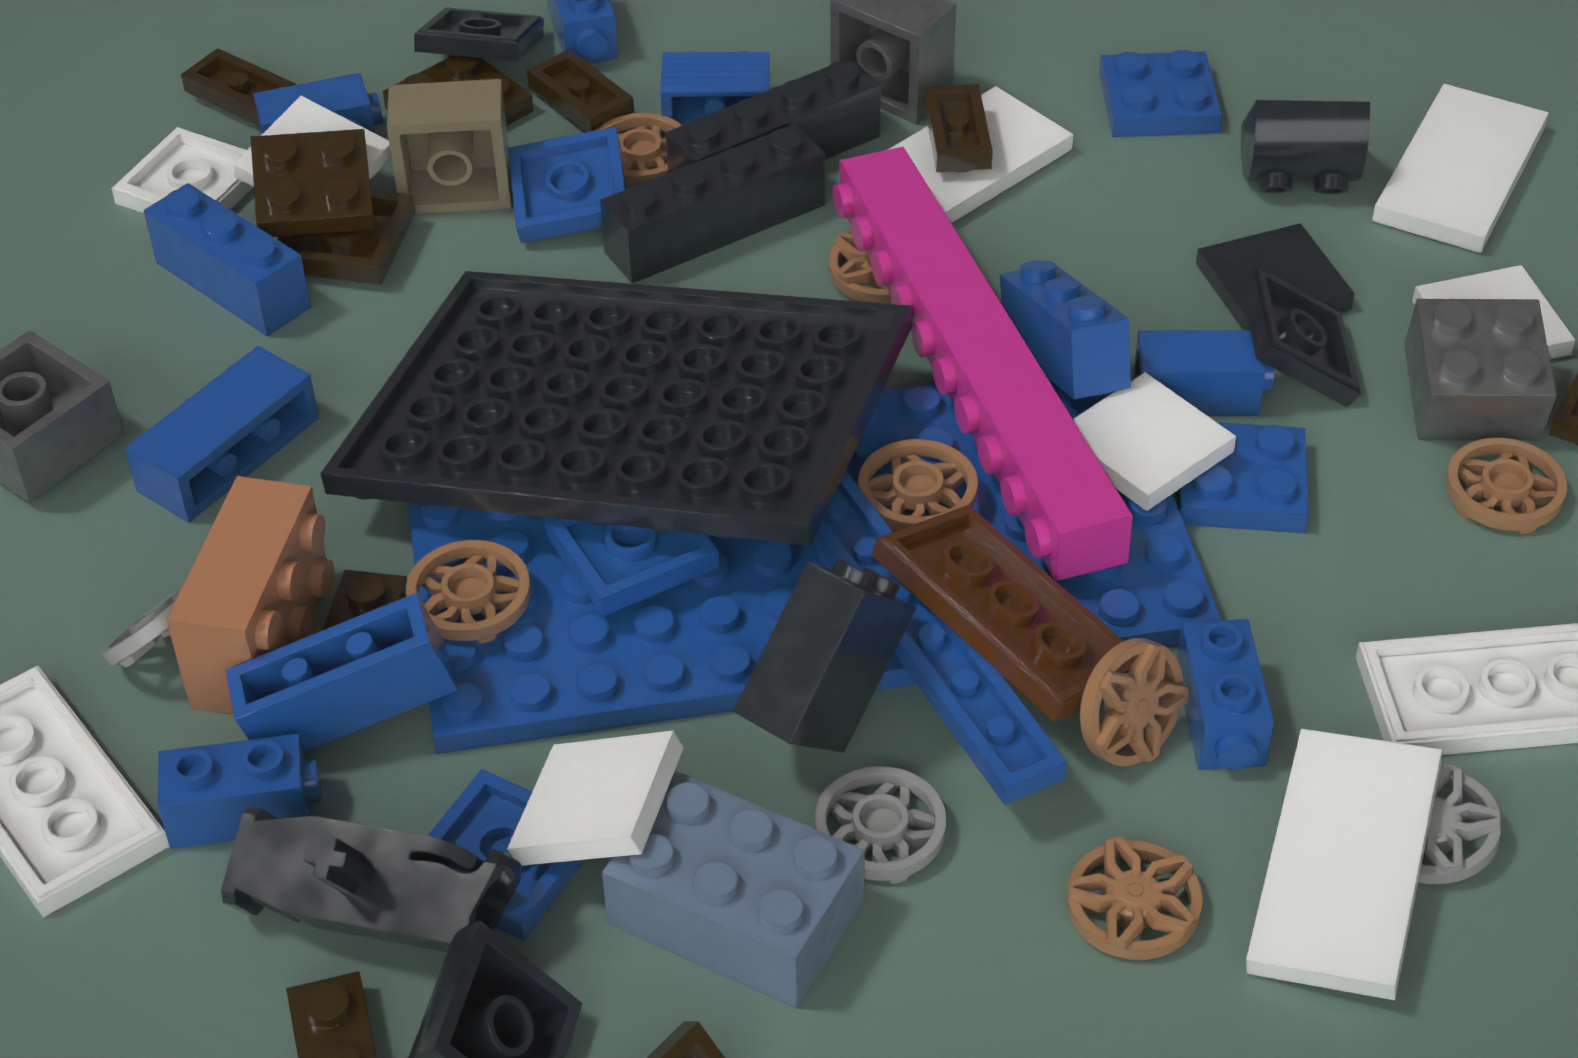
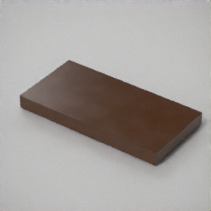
M966 505L877 538L871 556L1054 723L1080 712L1083 692L1092 671L1101 658L1114 646L1123 642V640L973 508ZM1138 655L1124 662L1116 672L1129 673V669Z

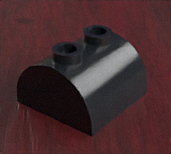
M1256 100L1241 124V161L1244 178L1259 180L1258 190L1264 193L1292 191V180L1314 181V192L1320 194L1348 192V181H1359L1366 163L1370 130V102Z
M478 921L463 927L452 938L408 1058H565L583 1003L482 921Z

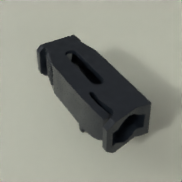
M249 807L241 817L221 888V895L224 904L245 914L257 916L266 907L294 922L302 921L318 929L447 952L454 935L467 925L482 921L493 931L496 929L521 881V863L506 852L491 849L486 860L483 861L467 849L456 844L422 834L317 816L278 819L263 809ZM452 869H458V870L465 871V872H468V873L464 874V873H461V872H458V871H455V870H452Z

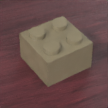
M501 79L389 85L387 132L397 194L413 195L415 214L511 209L509 144Z

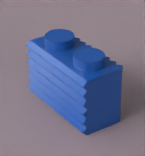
M662 52L660 85L662 116L672 118L681 125L770 90L769 52Z

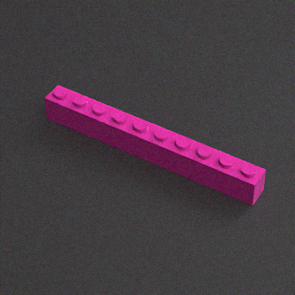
M904 146L839 160L840 184L833 186V201L836 212L840 218L848 219L857 249L860 252L866 251L868 254L874 278L879 286L885 285L891 294L892 304L911 305V334L915 350L919 357H927L930 362L939 393L941 395L948 394L953 402L956 419L961 431L964 434L970 433L976 442L983 470L987 474L993 473L999 482L1003 503L1007 512L1011 516L1017 515L1025 528L1026 541L1033 557H1042L1055 581L1128 563L1133 515Z

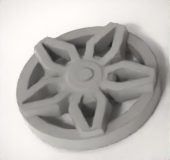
M181 588L145 612L101 651L100 654L110 666L117 663L125 668L130 666L156 645L159 637L170 635L166 619Z
M1445 764L1443 768H1440L1424 850L1425 856L1435 866L1421 865L1419 883L1448 884L1467 879L1490 863L1500 845L1502 819L1496 800L1481 783L1464 774L1462 769L1456 766ZM1443 786L1453 789V792L1447 799L1436 797ZM1463 793L1478 804L1471 802L1463 804ZM1468 818L1482 820L1474 823L1462 822ZM1487 836L1479 850L1464 859L1462 840L1471 841ZM1453 850V864L1444 853Z
M872 766L848 772L836 779L825 789L816 806V830L830 835L826 824L830 812L841 824V827L833 837L845 842L857 840L859 843L854 846L864 849L865 855L870 849L873 850V861L865 860L864 879L889 881L890 884L907 881L908 876L922 870L934 860L944 843L946 811L942 799L928 782L914 773L903 769ZM882 784L874 794L868 796L850 792L863 786ZM898 788H900V799L892 796ZM910 792L927 805L932 815L916 809L908 810ZM842 806L854 809L853 813L846 811ZM909 827H918L925 830L913 831ZM909 846H923L920 850L909 856ZM892 849L899 857V860L888 861L883 851Z

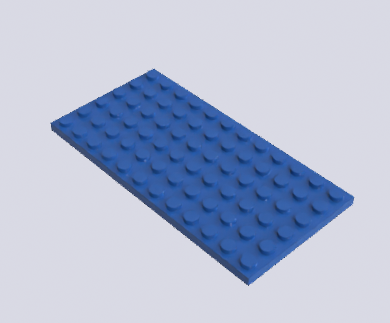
M1048 378L1072 419L1114 393L1109 392L1074 400ZM936 384L882 391L846 469L855 483L858 485L859 472L866 459L876 450L890 443L908 439H925L951 446L967 457L975 468L978 488L977 499L973 509L1053 578L1042 557L1034 558L1026 541L1025 528L1017 515L1011 516L1007 512L1001 495V487L993 473L987 474L983 470L978 456L977 444L970 433L964 434L961 431L956 419L954 404L949 395H941ZM918 456L923 461L932 464L945 463L938 459ZM892 461L878 469L872 478L892 474ZM965 481L954 490L961 499L967 490ZM1117 490L1133 515L1128 563L1056 582L1123 641L1133 638H1144L1162 644L1167 648L1179 646L1182 622L1222 620L1175 498L1171 494L1146 511ZM408 503L414 566L429 552L449 543L463 540L490 541L509 548L523 560L529 573L531 586L530 603L525 612L512 626L496 634L495 640L480 644L477 640L454 641L443 639L458 691L429 702L435 752L440 754L733 711L807 562L810 561L829 568L832 567L814 542L811 545H784L773 541L735 537L719 538L707 535L719 550V569L602 616L547 538L544 518L540 519L528 515L490 511L475 512L470 509L434 505L418 506ZM938 503L939 505L950 509L948 505ZM892 505L889 506V507H886V508L889 509V510H891V509H892ZM906 509L902 514L911 516L915 510ZM925 510V516H930L928 511ZM469 558L457 559L442 566L455 567L463 564ZM487 561L482 566L487 568ZM497 562L496 576L502 575L518 580L508 567ZM420 587L418 596L423 605H425L432 595L425 588ZM448 608L438 611L436 615L447 611ZM496 609V614L503 610ZM481 613L472 615L476 622L486 619ZM461 615L459 616V618L456 620L455 623H462V622H461ZM893 654L876 690L916 684L895 654Z

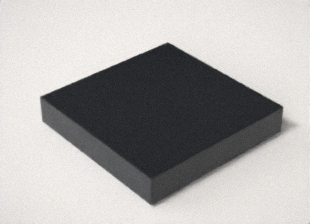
M446 7L414 33V52L518 61L544 36V18L536 15Z
M1301 223L1199 248L1197 251L1196 265L1243 330H1250L1239 278L1252 265L1263 269L1339 312L1352 309L1355 293Z
M1252 265L1239 278L1256 359L1348 407L1361 395V388L1341 312L1263 269Z

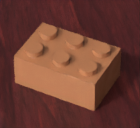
M236 476L166 619L191 709L234 715L225 670L311 636L314 624V611L320 598L328 597L334 581V563L326 558L323 543L325 519L323 515L317 514L312 486Z

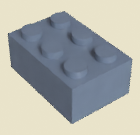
M675 770L642 854L613 857L602 872L607 924L792 1007L798 1008L864 902L865 850Z

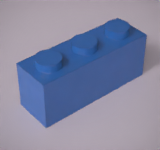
M187 183L179 189L170 192L166 197L143 210L156 263L265 336H269L311 308L301 255L191 184Z
M1045 260L1029 261L1022 264L1019 271L1000 274L1001 304L1047 378L1074 400L1131 388L1129 318L1074 279L1054 262Z
M260 346L255 347L125 447L136 491L184 521L191 522L231 489L236 476L247 477L319 419L311 375Z
M417 593L225 670L234 718L248 740L299 733L303 753L458 691L445 642Z

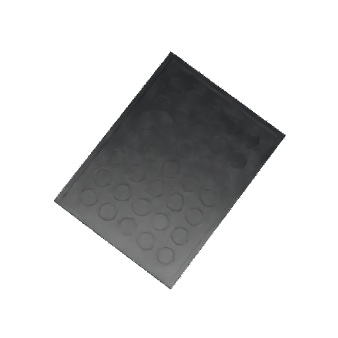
M465 271L320 473L325 494L349 496L361 500L377 499L405 502L418 506L434 505L462 508L475 512L490 511L528 515L540 519L547 517L584 521L596 525L613 524L650 528L655 531L707 534L719 538L735 537L764 540L784 545H811L912 328L911 305Z

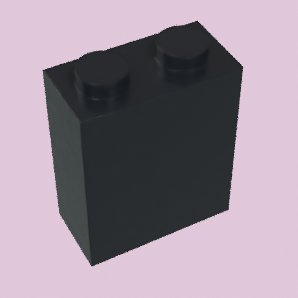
M838 558L833 568L808 561L733 712L788 744L844 753L916 607L896 597L901 585L865 567L862 570Z

